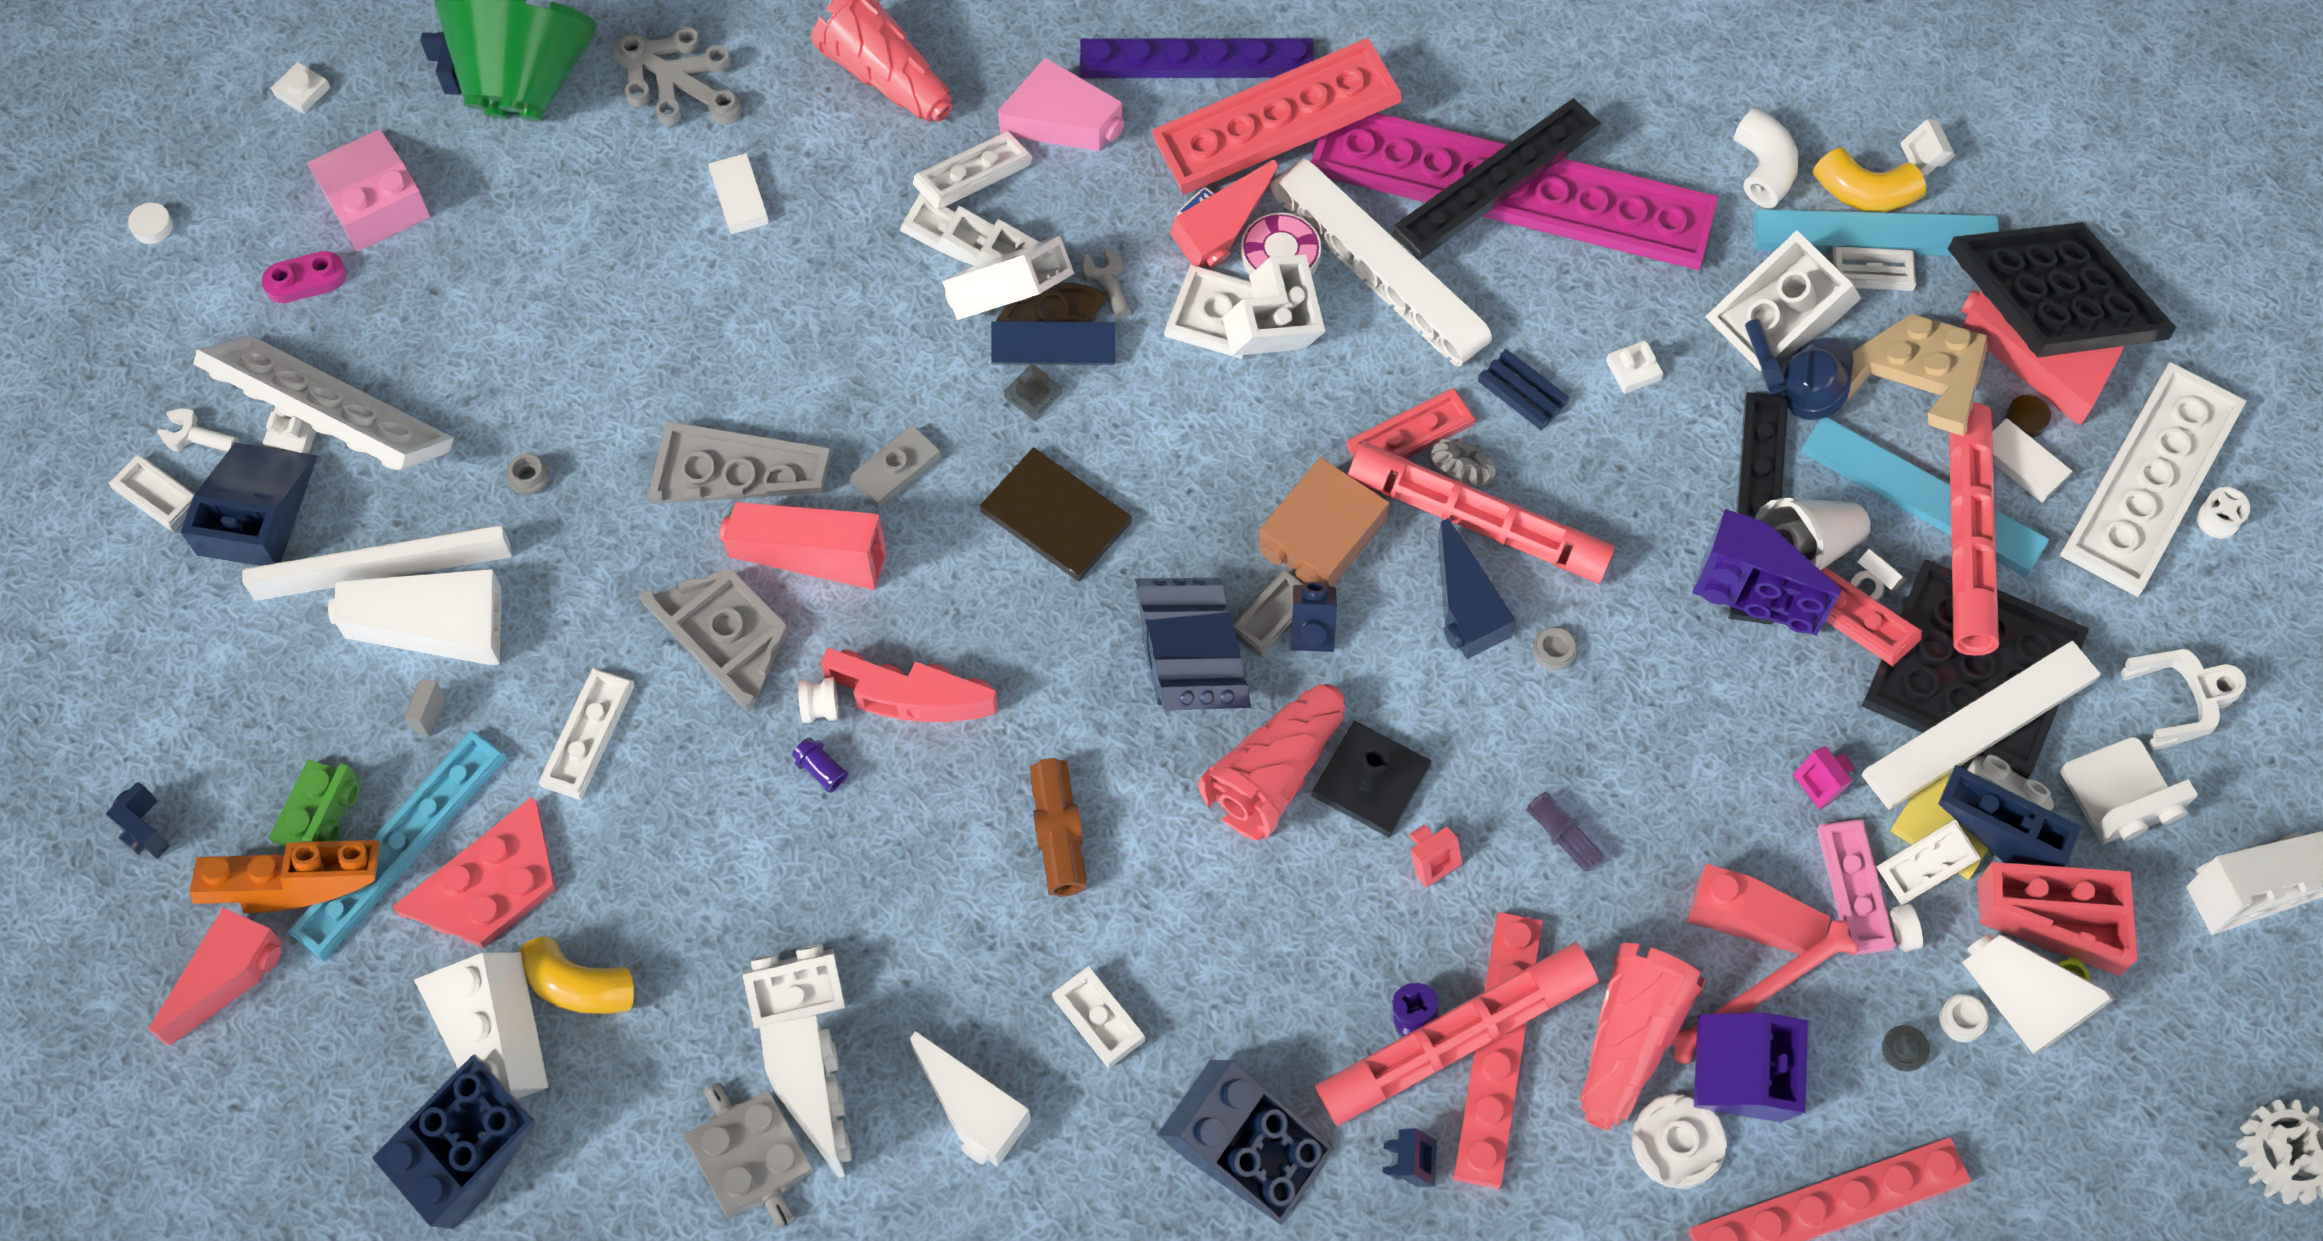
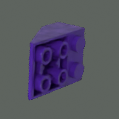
M1725 509L1705 551L1692 593L1704 597L1710 603L1717 605L1725 604L1745 611L1751 617L1769 619L1786 625L1795 632L1809 633L1817 636L1839 598L1841 589L1768 523Z

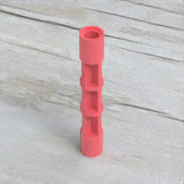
M1974 402L1972 411L1969 413L1968 428L1965 435L1961 436L1949 432L1953 644L1958 652L1973 656L1991 653L1999 646L1992 413L1988 406Z
M1365 441L1361 442L1348 472L1350 477L1370 490L1405 502L1441 517L1443 520L1449 518L1455 524L1494 539L1500 544H1506L1545 560L1558 568L1597 584H1600L1616 547L1615 544L1571 526L1553 521L1524 509L1513 502H1507L1468 486L1462 481H1456L1422 467L1404 457Z
M1573 942L1444 1015L1316 1084L1314 1087L1334 1124L1338 1127L1541 1013L1598 983L1597 975L1582 948L1577 942Z

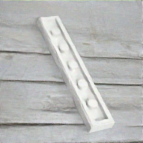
M498 525L245 568L242 570V578L248 592L255 601L334 588L335 582L398 577L512 557L508 537L503 527Z
M2072 640L1872 764L1863 771L1861 776L1887 809L1891 810L1950 773L1955 765L1961 766L2092 684L2099 678L2101 673Z

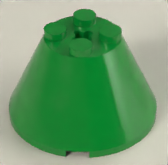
M435 0L434 4L464 98L463 105L468 108L484 110L483 115L491 118L507 119L508 113H516L523 120L541 122L543 113L594 38L597 30V23L591 17L555 2L549 3V9L526 4V0Z

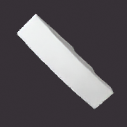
M922 193L919 194L900 228V231L922 243L973 266L1039 243V241L1000 219L993 225L961 206L957 208L956 212L947 207L937 210Z

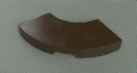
M1059 283V285H1054L1039 295L1010 303L1001 312L996 321L1093 322L1107 301L1108 294L1087 285Z

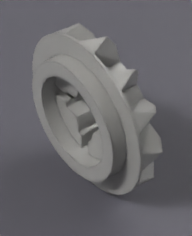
M1441 439L1439 443L1434 445L1431 451V459L1442 474L1456 481H1462L1468 486L1488 485L1492 482L1497 472L1494 468L1495 462L1485 456L1484 450L1476 449L1472 443L1466 444L1460 439H1454L1453 441Z

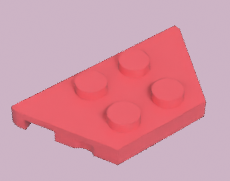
M533 797L529 798L392 906L396 913L405 919L416 920L431 926L434 930L448 935H456L463 938L466 942L484 948L552 894L556 887L553 872L550 868L546 838L543 834L540 809Z

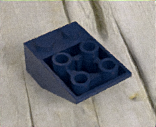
M235 442L194 494L180 533L197 556L258 566L281 563L317 460L316 455Z
M473 1054L385 1143L372 1159L430 1227L454 1229L489 1195L536 1121L476 1054Z
M1210 1060L1157 1134L1191 1164L1280 1225L1283 1224L1334 1149L1233 1060Z

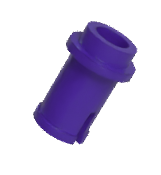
M811 737L806 738L792 753V757L796 759L795 765L799 769L805 768L827 792L832 793L847 779L849 773L842 769L823 750L824 744L820 740L814 741Z

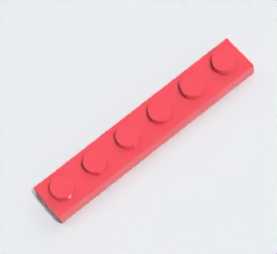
M1501 912L1497 913L1484 992L1536 963L1542 920ZM1527 1022L1474 1051L1453 1180L1496 1189L1501 1187Z
M1951 1137L1694 1226L1689 1229L1688 1233L1692 1241H1810L1966 1186L1971 1182V1179Z

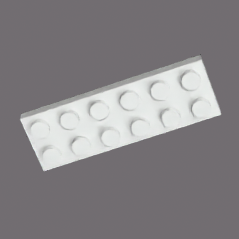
M251 335L200 348L196 351L194 365L210 372L209 375L213 379L229 382L243 389L244 394L248 397L264 400L278 407L277 409L280 413L290 417H298L312 424V428L315 431L333 435L347 442L346 445L350 449L366 452L380 459L381 463L390 469L405 470L408 467L445 455L451 450L453 437Z
M2169 362L2059 556L2138 597L2145 588L2247 401Z

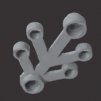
M684 27L676 32L675 37L651 41L640 34H628L621 37L615 43L613 48L614 58L620 66L628 71L629 83L625 87V93L630 105L643 107L651 100L648 84L644 81L643 68L656 74L659 94L656 113L663 125H675L682 116L679 103L675 99L674 86L708 105L712 119L718 124H732L742 114L740 100L736 94L729 90L715 91L688 75L704 71L719 73L727 70L731 61L728 50L724 46H711L707 49L705 55L668 61L658 57L659 55L681 52L682 54L695 53L700 47L698 33L695 29ZM685 39H692L689 43L682 42ZM716 57H723L719 61H713ZM637 91L643 92L641 95L638 96L633 95ZM729 102V104L725 106L719 105L721 103ZM666 110H674L671 114H663Z

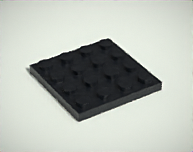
M2083 222L1954 236L1947 249L1960 264V267L1967 272L1982 290V293L2003 315L2005 321L2013 327L2037 357L2169 340L2176 329L2171 320Z
M1925 559L1900 614L1902 618L1922 630L1921 640L1894 666H1891L1882 659L1880 660L1861 706L1924 733L2072 640L2081 650L2090 628L1997 589L1998 648L1985 655L1973 656L1958 652L1953 644L1952 570ZM2059 704L1977 756H1997L2004 760L2012 771L2028 779L2035 768Z

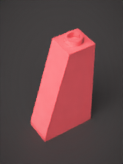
M1972 289L1961 312L1968 315L1961 328L1987 335V350L2071 420L2082 425L2094 406L2125 347L2119 346L2037 357L2013 327L2005 321L2003 315L1982 293V290L1977 292Z
M735 502L731 516L724 517L720 528V541H723L729 558L872 590L876 588L887 554L880 516L873 513Z

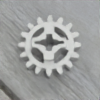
M2280 1099L2275 1100L2267 1106V1109L2263 1106L2258 1108L2251 1114L2253 1120L2249 1119L2241 1125L2240 1129L2247 1136L2237 1141L2236 1147L2247 1151L2248 1156L2240 1160L2239 1165L2241 1167L2253 1168L2255 1173L2251 1175L2248 1181L2251 1184H2255L2262 1180L2266 1184L2264 1192L2266 1197L2269 1198L2278 1191L2282 1192L2283 1203L2287 1205L2297 1200L2298 1197L2304 1205L2316 1200L2317 1195L2323 1198V1123L2317 1119L2319 1108L2316 1106L2305 1113L2302 1112L2300 1100L2295 1099L2286 1108ZM2278 1123L2291 1124L2293 1126L2292 1128L2286 1129L2280 1124L2276 1127H2273L2271 1125ZM2295 1140L2293 1146H2291L2289 1143ZM2292 1156H2293L2296 1160H2294L2293 1162H2291V1163L2289 1164V1162H2290V1160H2291V1158H2292ZM2299 1174L2304 1178L2311 1177L2313 1179L2308 1181H2296L2292 1180L2291 1178L2293 1175Z

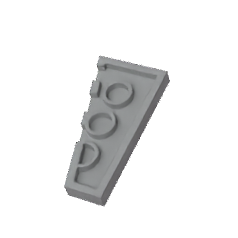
M666 421L647 500L650 504L823 493L832 453L830 448Z

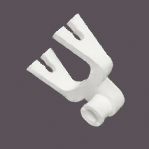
M2187 649L2128 658L2125 663L2126 668H2123L2121 671L2123 680H2129L2172 667L2183 675L2194 694L2198 707L2199 721L2156 729L2153 734L2154 738L2149 741L2151 751L2160 750L2213 733L2220 720L2219 708L2230 706L2232 702L2241 696L2246 686V678L2237 667L2225 664L2203 669L2198 658ZM2218 687L2225 689L2226 692L2219 690Z

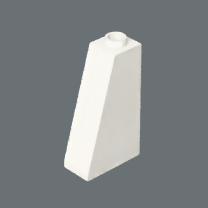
M492 569L335 582V598L329 599L328 614L330 622L337 625L344 638L487 665H500L501 586Z

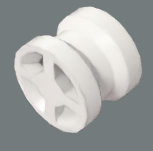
M2217 488L2211 492L2197 512L2199 527L2206 534L2214 538L2223 539L2231 537L2249 516V501L2242 492L2235 488ZM2219 514H2223V515L2228 516L2229 518H2228V519H2224V518H2221V517L2218 516V515H2219Z
M834 677L825 678L821 683L813 684L809 680L798 681L799 706L803 724L812 723L816 718L825 717L829 721L839 719L837 688Z

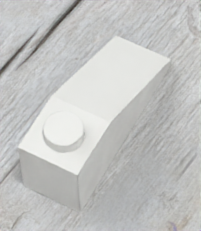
M915 1031L910 1038L913 1051L960 1141L963 1142L961 1146L962 1151L982 1165L988 1159L996 1166H999L1031 1122L1029 1109Z

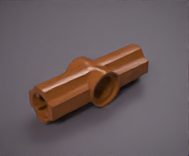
M1057 758L1042 759L1030 766L1032 794L1036 810H1033L1038 850H1042L1048 894L1059 897L1072 896L1087 890L1084 860L1080 844H1083L1078 805L1073 802L1067 760H1059Z

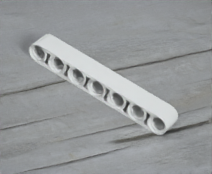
M1301 159L1271 182L1270 187L1275 199L1280 204L1284 202L1285 205L1283 207L1291 214L1304 218L1316 229L1321 242L1334 254L1338 252L1340 254L1338 258L1362 280L1366 278L1368 281L1365 283L1390 306L1394 304L1395 307L1393 309L1416 331L1422 330L1424 333L1421 335L1445 358L1450 356L1452 358L1450 362L1454 366H1462L1492 341V335L1488 326L1475 312L1310 161Z

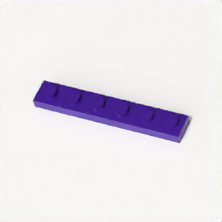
M1313 38L1080 39V78H1274L1314 61Z

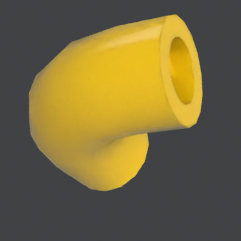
M1842 147L1826 154L1813 169V175L1829 193L1841 203L1860 211L1889 212L1906 207L1922 199L1926 194L1924 177L1914 164L1907 162L1886 172H1872L1861 167L1847 150Z
M541 936L533 938L519 949L518 952H521L527 984L540 998L559 1008L589 1014L622 1013L631 1010L634 1000V984L630 970L627 967L588 968L577 965L564 955L557 941L550 937Z

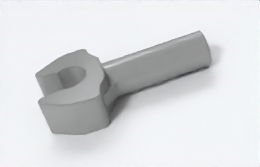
M1105 247V260L1108 266L1098 268L1094 265L1091 256L1085 254L1083 276L1086 283L1093 282L1102 285L1104 292L1108 294V300L1117 319L1130 315L1131 310L1116 279L1118 274L1123 272L1121 256L1109 247Z

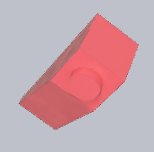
M1274 159L1175 217L1170 235L1192 265L1203 268L1209 264L1211 268H1214L1229 258L1231 255L1230 250L1273 181L1278 168V164Z
M1705 864L1696 881L1687 922L1796 954H1802L1827 936L1830 916L1751 876Z
M222 908L148 1030L163 1043L172 1045L256 985L265 972H270L276 966L281 955L280 946L283 942L270 928Z

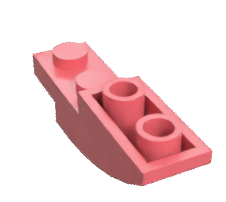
M828 647L820 662L824 678L834 677L837 684L854 689L858 709L881 716L920 722H955L995 715L998 709L997 693L991 685L981 679L969 678L966 680L952 675L950 670L939 664L930 663L927 666L915 662L909 675L906 676L902 670L893 665L882 664L878 666L865 661L861 655L854 651L843 649L839 652Z

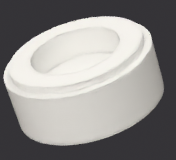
M145 203L136 207L131 212L128 225L138 241L154 244L161 242L169 236L173 229V220L167 209L161 204Z
M1906 904L1893 907L1890 912V921L1898 947L1904 952L1921 949L1923 947L1922 930L1913 906Z
M1958 994L1951 997L1942 1006L1939 1021L1943 1031L1953 1040L1971 1042L1978 1039L1985 1032L1989 1023V1015L1985 1005L1979 999L1968 994Z

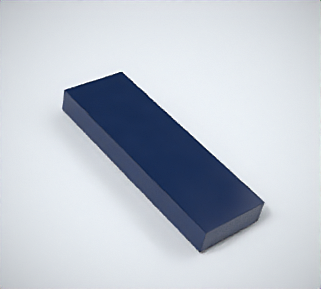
M991 321V365H1115V322Z

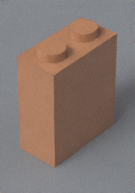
M1320 457L1262 525L1259 531L1258 547L1261 548L1264 557L1273 564L1281 565L1283 563L1295 571L1296 577L1302 583L1321 582L1327 586H1333L1387 521L1389 502Z

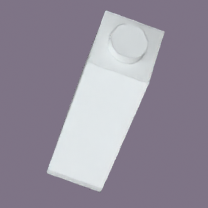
M1059 235L963 270L942 282L946 290V300L953 309L957 320L1039 295L1073 275L1074 271Z
M1987 934L1967 949L1971 956L1962 962L2033 1054L2041 1053L2115 1000L2112 994L2104 988L2002 935L1993 939L1990 934Z

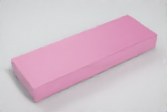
M1864 820L1819 825L1817 832L1839 919L1848 923V935L1858 943L1859 951L1856 955L1894 950L1896 943Z

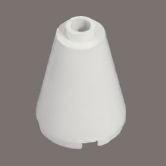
M1784 497L1771 500L1762 506L1755 519L1766 522L1820 571L1864 542L1870 532V519L1867 512L1861 505L1854 502Z

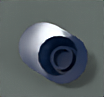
M1837 338L1813 340L1800 347L1796 355L1789 361L1784 374L1787 389L1784 391V395L1788 397V408L1794 415L1803 420H1819L1831 416L1840 410L1846 402L1851 388L1854 362L1853 351L1846 342Z

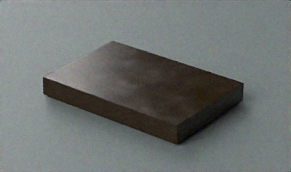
M1034 447L980 504L981 513L1078 582L1132 523V516Z

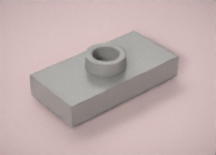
M911 425L850 475V481L879 509L941 458V453L917 428Z

